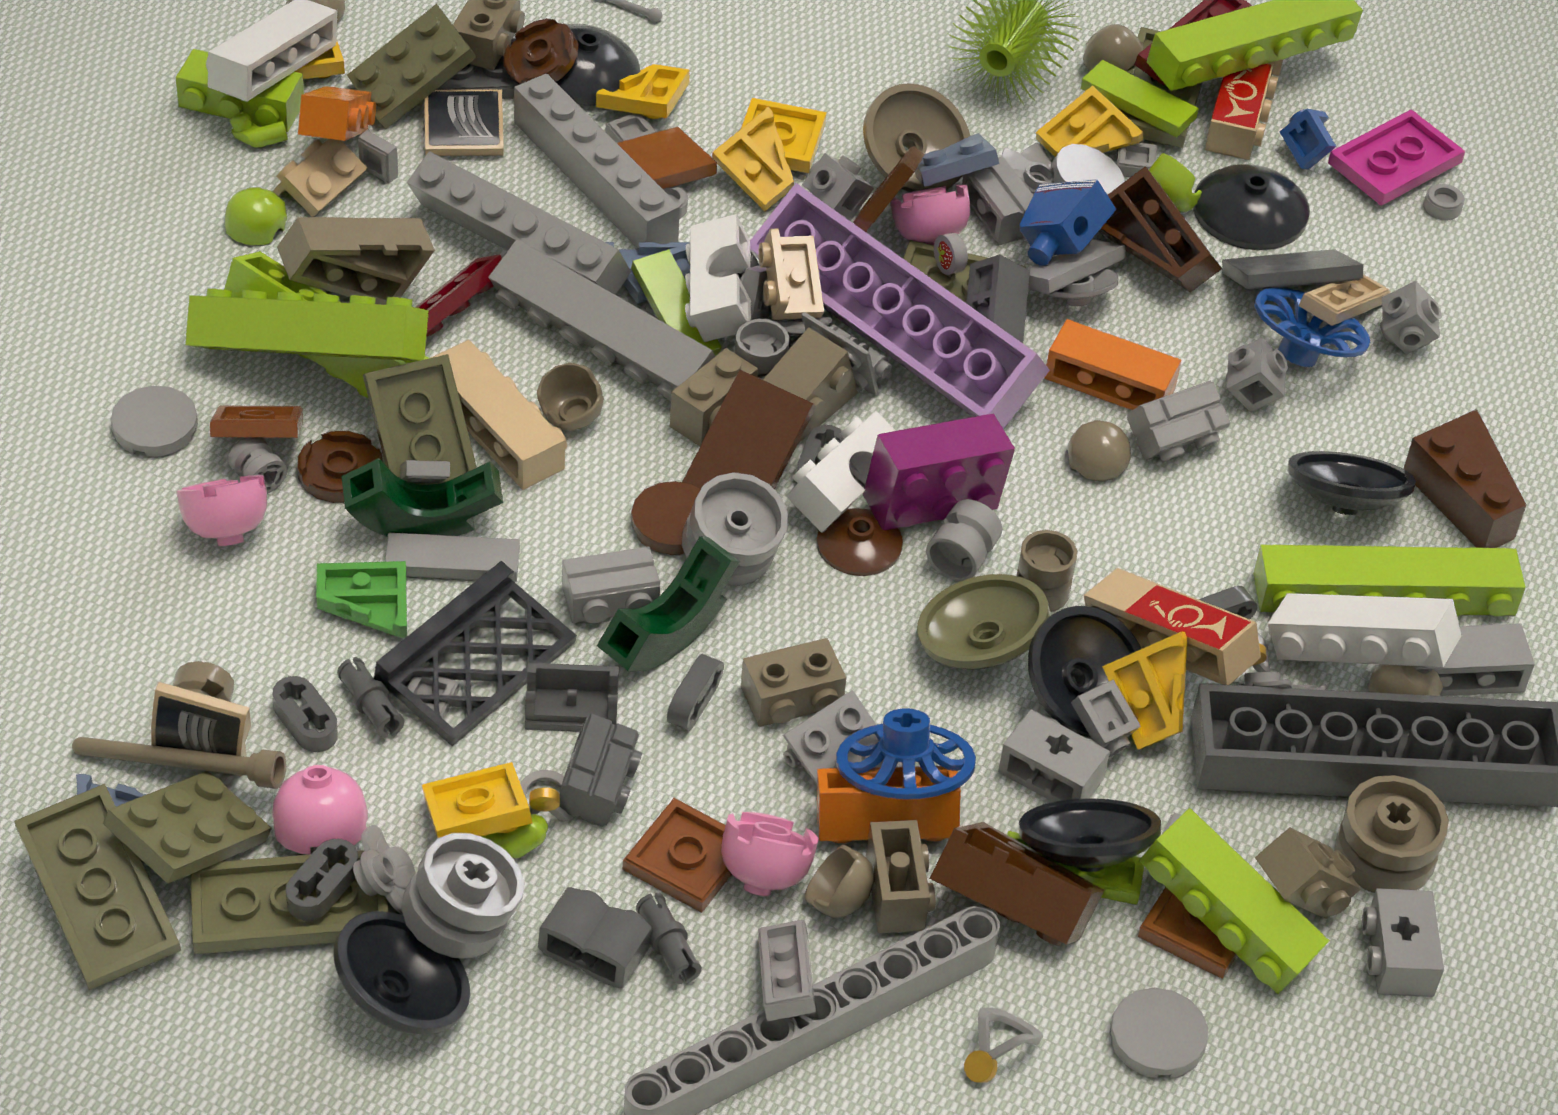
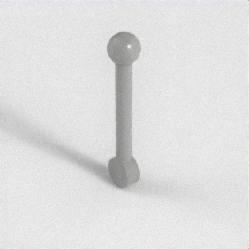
M594 0L599 3L607 1L648 16L651 22L657 23L662 18V12L658 8L648 9L626 0Z

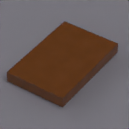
M915 146L909 148L864 204L853 222L856 226L867 232L916 171L924 157L920 150Z
M739 370L682 483L692 484L701 489L704 484L716 476L741 473L753 475L770 484L775 490L816 406L799 396L743 370Z

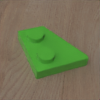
M406 561L317 563V609L399 638L407 637Z

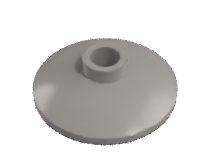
M1105 268L1048 295L1067 299V304L1070 306H1085L1091 303L1092 297L1102 295L1114 289L1118 285V275L1114 271Z

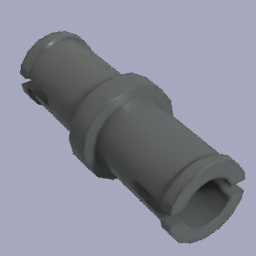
M353 657V663L356 665L357 670L350 659L345 660L338 667L337 676L352 694V702L355 708L360 713L367 715L380 737L388 738L389 733L384 726L387 727L392 736L399 733L405 721L388 699L389 692L385 685L373 678L361 658Z
M651 893L647 894L638 901L636 911L652 926L649 942L655 953L662 955L675 983L682 984L683 982L680 972L686 983L695 980L700 975L702 966L696 960L687 943L688 933L682 923L675 921L661 893H655L654 896L658 904L654 901Z

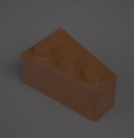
M1146 166L1108 194L1116 210L1098 231L1114 243L1125 245L1126 251L1190 293L1222 270L1219 263Z
M1477 409L1412 438L1403 469L1414 476L1416 479L1415 486L1476 548H1497L1515 539L1527 504Z
M985 822L954 828L929 878L995 910L1008 920L1022 923L1037 930L1036 935L1056 946H1061L1062 943L1067 945L1080 940L1105 891Z

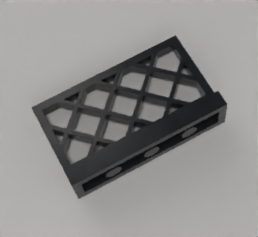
M503 561L496 564L376 661L374 679L381 681L389 694L392 693L406 704L412 712L451 746L527 684V667L522 671L502 670V655L527 656V665L528 663H551L576 641L577 635L512 580L514 571ZM512 598L525 609V618L500 617V607ZM475 627L494 628L495 643L470 642L469 632ZM501 628L525 629L526 644L501 643ZM532 630H549L559 640L553 645H533ZM443 653H463L464 669L438 668V657ZM470 654L495 655V670L470 669ZM433 676L432 695L414 694L405 686L414 677ZM439 676L451 680H464V696L439 695ZM471 681H496V693L491 697L471 696ZM439 702H446L449 704V707H465V719L453 728L439 716ZM425 703L434 704V711Z

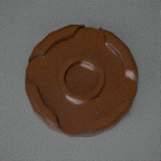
M548 18L533 21L514 35L516 40L512 46L508 44L504 53L503 64L509 76L518 85L546 73L556 82L572 68L578 56V42L569 26L565 23H557L555 19Z
M330 431L321 434L320 440L314 443L310 440L303 446L298 455V479L305 491L315 498L331 503H344L342 476L378 458L383 462L382 453L379 448L377 449L372 445L371 439L363 434L351 431Z
M677 481L657 483L644 489L634 500L631 511V524L637 533L638 540L644 546L650 547V549L658 553L669 555L685 554L682 548V532L691 513L694 501L701 489L692 484Z

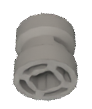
M245 437L239 440L229 452L228 463L239 476L264 475L267 494L278 488L286 478L287 466L276 454H272L271 447L262 437Z

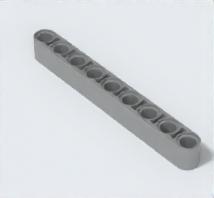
M982 906L966 908L814 984L815 1013L767 1022L765 1010H762L634 1074L625 1085L624 1115H696L986 967L992 962L995 955L1000 929L998 917L990 909ZM810 1017L819 1018L821 1020H812L810 1019ZM768 1038H776L780 1041H770ZM727 1059H735V1060H737V1061H739V1062H735V1063H734V1062H727V1061H725V1060H727ZM691 1080V1081H694V1082H697V1083H695V1084H686V1083H683L682 1081ZM641 1102H651V1103H653L654 1105H651V1106H643V1105H640V1104H638V1103H641Z

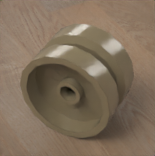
M1395 775L1373 777L1359 784L1349 796L1344 818L1337 833L1334 851L1339 850L1347 857L1355 868V872L1351 874L1360 887L1369 892L1375 893L1376 888L1418 890L1433 875L1439 852L1442 850L1447 836L1449 819L1444 804L1432 790L1415 780Z

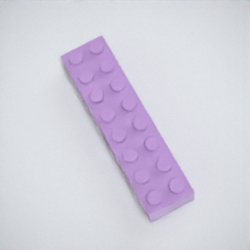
M795 183L750 240V251L759 260V244L764 243L769 229H779L780 237L814 236L824 309L972 417L994 413L1004 429L1050 371L1033 350L797 183Z

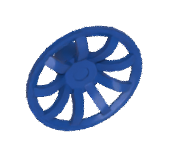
M1268 288L1260 291L1256 296L1254 306L1257 314L1271 329L1283 336L1278 350L1291 363L1303 367H1313L1320 353L1344 358L1363 355L1370 345L1369 334L1354 317L1333 326L1327 324L1323 328H1319L1323 320L1315 315L1310 323L1307 322V311L1299 306L1305 292L1288 288ZM1284 297H1289L1293 299L1295 305V316L1292 308L1290 307V305ZM1267 300L1275 302L1276 304H1278V306L1264 304ZM1268 314L1277 315L1282 322L1276 324ZM1345 328H1351L1352 330L1355 331V333H1352V332H1350V331H1348V332H1337V331H1340V330L1345 329ZM1345 340L1355 343L1357 347L1350 350ZM1334 344L1338 350L1328 349L1327 347Z
M902 708L888 712L883 718V724L869 726L847 737L838 748L836 763L840 775L848 783L860 790L887 798L922 799L939 796L961 787L971 778L975 771L976 756L969 743L958 734L930 725V718L926 713L916 709ZM930 733L940 735L948 740L941 744L934 743L930 738ZM875 734L879 741L877 744L870 746L858 743L861 739ZM959 748L964 758L959 760L951 759L945 756V754ZM849 751L855 755L869 756L861 762L853 763L848 761ZM883 761L880 770L871 780H866L857 774L865 773ZM898 762H902L904 788L884 786L892 776ZM915 762L919 763L923 772L935 785L917 788ZM934 762L947 770L959 772L952 778L942 775Z

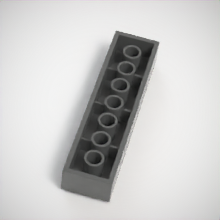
M1199 684L1191 715L1197 789L1349 797L1359 784L1373 777L1395 775L1417 781L1432 790L1440 801L1558 807V702Z

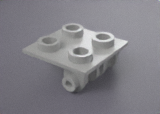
M803 312L801 315L805 330L809 327L848 351L857 390L862 391L865 389L877 397L879 392L876 380L879 377L882 379L886 378L892 369V365L888 363V358L871 347L869 349L865 343L859 344L857 338L851 337L850 334L836 325L829 327Z
M851 690L783 735L788 743L787 750L783 753L784 760L792 768L797 765L804 767L817 785V769L837 768L836 753L840 744L853 733L869 726H874L876 723L854 691ZM875 734L858 741V743L865 746L879 742ZM850 751L848 753V761L853 763L861 762L869 757L855 755ZM883 761L875 767H881ZM898 762L896 767H902V762Z

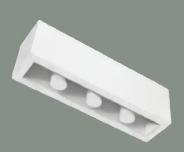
M309 0L291 1L208 51L206 61L208 87L244 101L252 99L336 45L337 10Z
M1287 593L1268 622L1277 660L1444 667L1462 636L1453 599Z

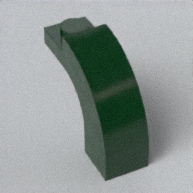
M379 458L342 476L345 509L363 526L387 537L388 533L460 536L475 530L474 516L504 503L499 470L490 461L454 479L432 485L414 484L400 479Z
M699 536L668 588L658 598L644 607L638 609L618 608L599 640L597 647L627 671H646L666 663L696 640L719 613L727 600L721 593L740 561L711 538Z

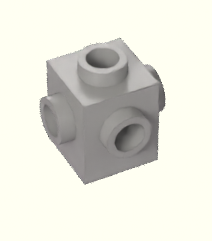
M826 153L811 167L809 176L802 184L815 197L851 220L874 190L872 185L858 175L861 168L844 155L838 160Z
M1416 280L1382 297V322L1380 323V328L1383 336L1389 343L1394 342L1405 354H1408L1440 338L1439 319L1442 317L1438 303Z
M1262 337L1247 345L1238 347L1235 351L1228 354L1227 389L1250 412L1284 397L1285 376L1288 369L1284 355L1278 349L1274 350Z

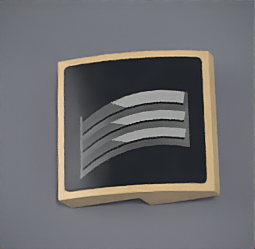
M435 90L424 99L425 156L429 151L438 156H504L502 90Z
M158 682L152 710L151 745L247 757L245 742L251 728L249 707Z

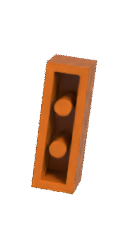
M324 86L302 94L298 135L346 141L368 130V125L373 126L375 122L376 103L371 102L372 92Z
M1066 319L1049 349L1046 366L1050 371L1044 379L1134 410L1142 404L1173 394L1176 389L1182 360Z
M936 766L942 775L952 778L958 773L956 770H947L942 766ZM874 767L865 773L857 774L866 780H871L876 776L881 767ZM896 767L884 786L904 788L903 768ZM915 767L917 788L935 785L926 776L921 767ZM838 768L817 769V824L819 841L848 843L852 840H868L870 822L917 820L920 839L941 841L945 838H950L953 829L960 827L961 789L959 787L939 796L922 799L887 798L856 788L840 775Z

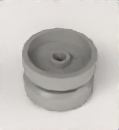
M729 473L716 476L701 488L684 525L682 548L686 558L699 536L709 537L740 561L727 585L740 586L753 583L766 574L787 531L788 512L782 497L770 484L753 475Z
M451 833L436 839L426 850L418 865V871L411 878L403 894L401 909L408 928L420 942L433 951L453 958H475L489 952L500 939L508 920L514 914L523 898L525 882L518 864L506 850L493 841L471 833Z

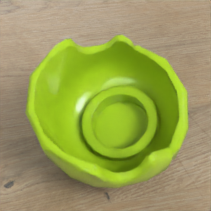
M1162 153L1150 167L1149 171L1180 212L1192 210L1202 194L1201 190L1192 193L1195 176L1172 156Z
M249 187L237 192L228 201L224 222L226 234L236 242L247 245L270 244L277 230L284 231L287 220L285 202L273 191L260 187Z

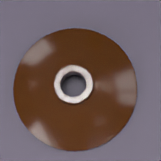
M847 509L824 532L821 533L818 530L817 548L824 561L834 569L850 575L870 576L884 572L898 561L902 552L903 539L899 528L882 530L874 514L869 509Z

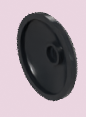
M566 24L578 42V56L572 68L556 83L577 104L596 106L597 91L605 89L609 92H614L620 89L619 80L640 72L637 56L615 34L592 25Z
M1251 164L1227 166L1205 176L1195 190V193L1198 190L1202 191L1198 203L1193 208L1200 225L1215 238L1235 247L1250 250H1270L1283 247L1299 238L1308 224L1310 208L1305 194L1288 177L1267 167Z
M1302 452L1291 456L1287 466V471L1296 484L1316 500L1332 505L1333 511L1345 515H1356L1358 510H1377L1400 502L1414 492L1416 479L1411 473L1394 464L1367 456L1343 452Z
M1090 606L1064 608L1044 620L1031 640L1028 652V671L1035 695L1045 711L1054 720L1079 735L1091 737L1071 702L1077 696L1109 682L1102 666L1142 648L1132 632L1113 615ZM1071 675L1075 678L1077 685L1073 682Z
M1096 798L1069 799L1043 804L1027 811L1019 820V834L1022 840L1033 850L1058 863L1074 866L1078 870L1085 872H1096L1104 869V867L1125 862L1150 848L1161 835V820L1150 809L1130 802Z
M384 911L363 913L352 918L338 934L334 944L333 957L339 979L350 998L376 1021L406 1033L436 1034L451 1028L465 1013L470 1000V984L460 959L435 952L420 942L406 925L403 915Z

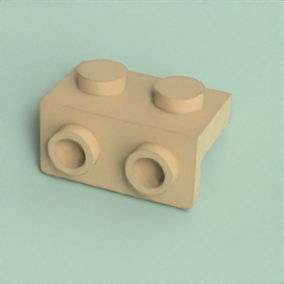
M317 139L301 154L304 160L299 165L292 160L277 174L276 177L281 182L273 192L279 197L287 191L311 217H315L368 168L341 140L328 139L322 143Z
M769 229L764 243L759 244L758 258L760 267H766L768 281L764 282L763 295L765 305L771 306L773 320L802 319L801 314L803 312L814 318H821L824 313L814 236L780 237L779 229Z

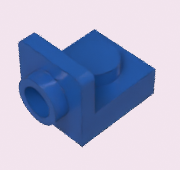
M1308 108L1300 110L1290 118V123L1280 131L1281 136L1301 169L1309 170L1337 147L1324 126V123L1329 120L1328 115L1324 111Z

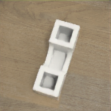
M737 214L690 226V243L686 244V255L690 264V273H687L685 276L686 286L690 294V303L685 305V312L689 325L692 328L696 327L704 342L735 335L741 325L751 320V300L737 275L738 273L745 272V268H750V239Z
M877 411L872 413L864 422L859 417H856L840 433L844 438L841 443L833 438L816 455L821 460L817 465L810 459L792 477L797 484L786 497L821 533L824 532L865 491L853 478L852 474L864 484L866 483L877 435L896 430Z

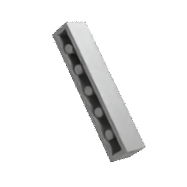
M547 73L514 87V123L637 248L639 247V242H655L658 244L678 242L680 206Z
M430 151L406 182L421 205L507 251L515 240L518 239L613 294L618 292L631 273L619 249Z
M518 239L515 240L488 277L497 290L496 298L511 309H515L517 305L528 311L527 315L542 327L547 328L551 324L559 329V334L575 346H579L581 342L592 348L591 352L602 362L611 365L613 362L625 367L624 372L641 384H644L646 380L657 386V391L669 401H671V392L715 357L713 351Z

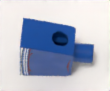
M1098 179L1039 184L1019 224L1020 231L1030 245L1027 255L1031 261L1045 266L1050 262L1053 255L1077 254L1081 252L1111 217L1116 208Z

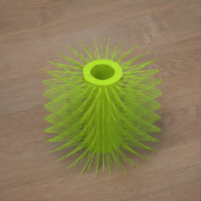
M973 0L982 8L985 15L975 13L966 6V9L974 14L978 23L968 21L962 15L959 16L973 30L975 28L977 30L971 32L958 27L954 23L953 25L974 41L960 39L951 34L949 36L977 48L960 49L964 50L962 52L976 53L979 56L948 59H980V62L967 67L971 69L978 65L982 66L983 68L976 73L978 74L986 70L987 73L984 77L988 72L990 73L985 85L989 83L987 93L993 76H995V79L997 76V106L999 77H1002V81L1004 80V93L1006 89L1008 103L1009 94L1005 76H1007V79L1009 78L1010 88L1012 84L1013 94L1015 89L1016 96L1018 95L1017 99L1019 98L1020 102L1022 100L1014 85L1013 77L1022 86L1023 91L1025 89L1026 94L1028 93L1029 97L1035 101L1024 86L1021 77L1032 84L1038 91L1042 92L1034 84L1029 74L1050 85L1049 82L1042 78L1037 68L1046 70L1053 76H1056L1054 72H1051L1046 67L1043 60L1053 62L1060 68L1062 66L1053 60L1048 51L1058 53L1068 60V57L1060 53L1053 43L1062 44L1074 51L1070 45H1066L1067 43H1063L1053 34L1065 35L1079 41L1073 35L1069 36V34L1051 27V25H1060L1076 28L1077 26H1069L1075 24L1052 22V20L1048 21V19L1081 16L1062 14L1048 16L1049 12L1064 8L1054 7L1048 10L1049 8L1046 6L1055 0L1050 3L1047 0L1043 5H1041L1043 0L1037 2L1038 0H988L991 7L984 6L980 2L978 3L977 0Z

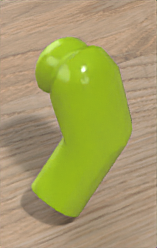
M246 112L237 113L231 117L230 123L233 127L231 133L235 139L252 147L260 148L288 140L283 121L260 127L251 122L250 115Z
M532 814V824L520 826L515 831L509 833H493L481 837L493 841L506 850L512 858H521L544 842L548 831V823L542 816Z

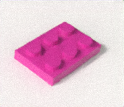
M1410 109L1332 150L1329 155L1328 164L1382 206L1462 163L1465 150Z

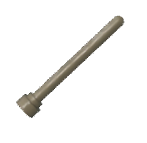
M78 737L72 743L74 753L81 756L244 775L248 777L249 781H254L256 786L264 788H280L286 774V757L281 751L263 749L259 753L251 754L250 757L88 737Z

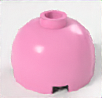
M956 185L957 193L956 191L947 193L946 186L902 194V203L901 200L894 197L890 205L896 228L909 241L913 240L934 245L936 238L940 235L949 233L960 234L967 226L970 216V199L967 185Z
M264 475L241 476L239 483L238 480H215L182 488V490L176 491L183 520L189 529L203 538H217L218 546L244 542L243 534L256 529L263 520L267 509V490Z
M313 765L293 774L282 783L273 802L272 816L275 837L286 849L300 854L311 855L310 847H318L323 842L331 839H343L355 845L361 840V835L367 828L366 822L368 820V810L361 787L347 773L324 765Z
M742 812L740 821H736L732 813L728 815L722 839L721 852L723 861L731 874L744 883L743 888L746 891L755 895L769 896L772 890H785L798 884L808 874L818 844L817 835L807 828L805 829L804 836L793 832L794 822L763 813Z

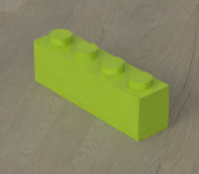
M1190 807L1156 839L1139 859V862L1148 869L1150 875L1156 881L1168 888L1183 903L1190 914L1198 917L1218 936L1220 942L1227 949L1233 951L1253 970L1261 982L1269 985L1277 994L1330 941L1290 902L1285 901L1281 894Z

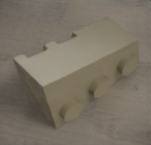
M297 217L277 246L291 281L348 297L350 295L376 298L375 304L386 305L387 297L401 298L435 251L421 218Z
M809 327L763 379L816 406L799 443L809 435L812 429L824 423L858 394L848 351Z

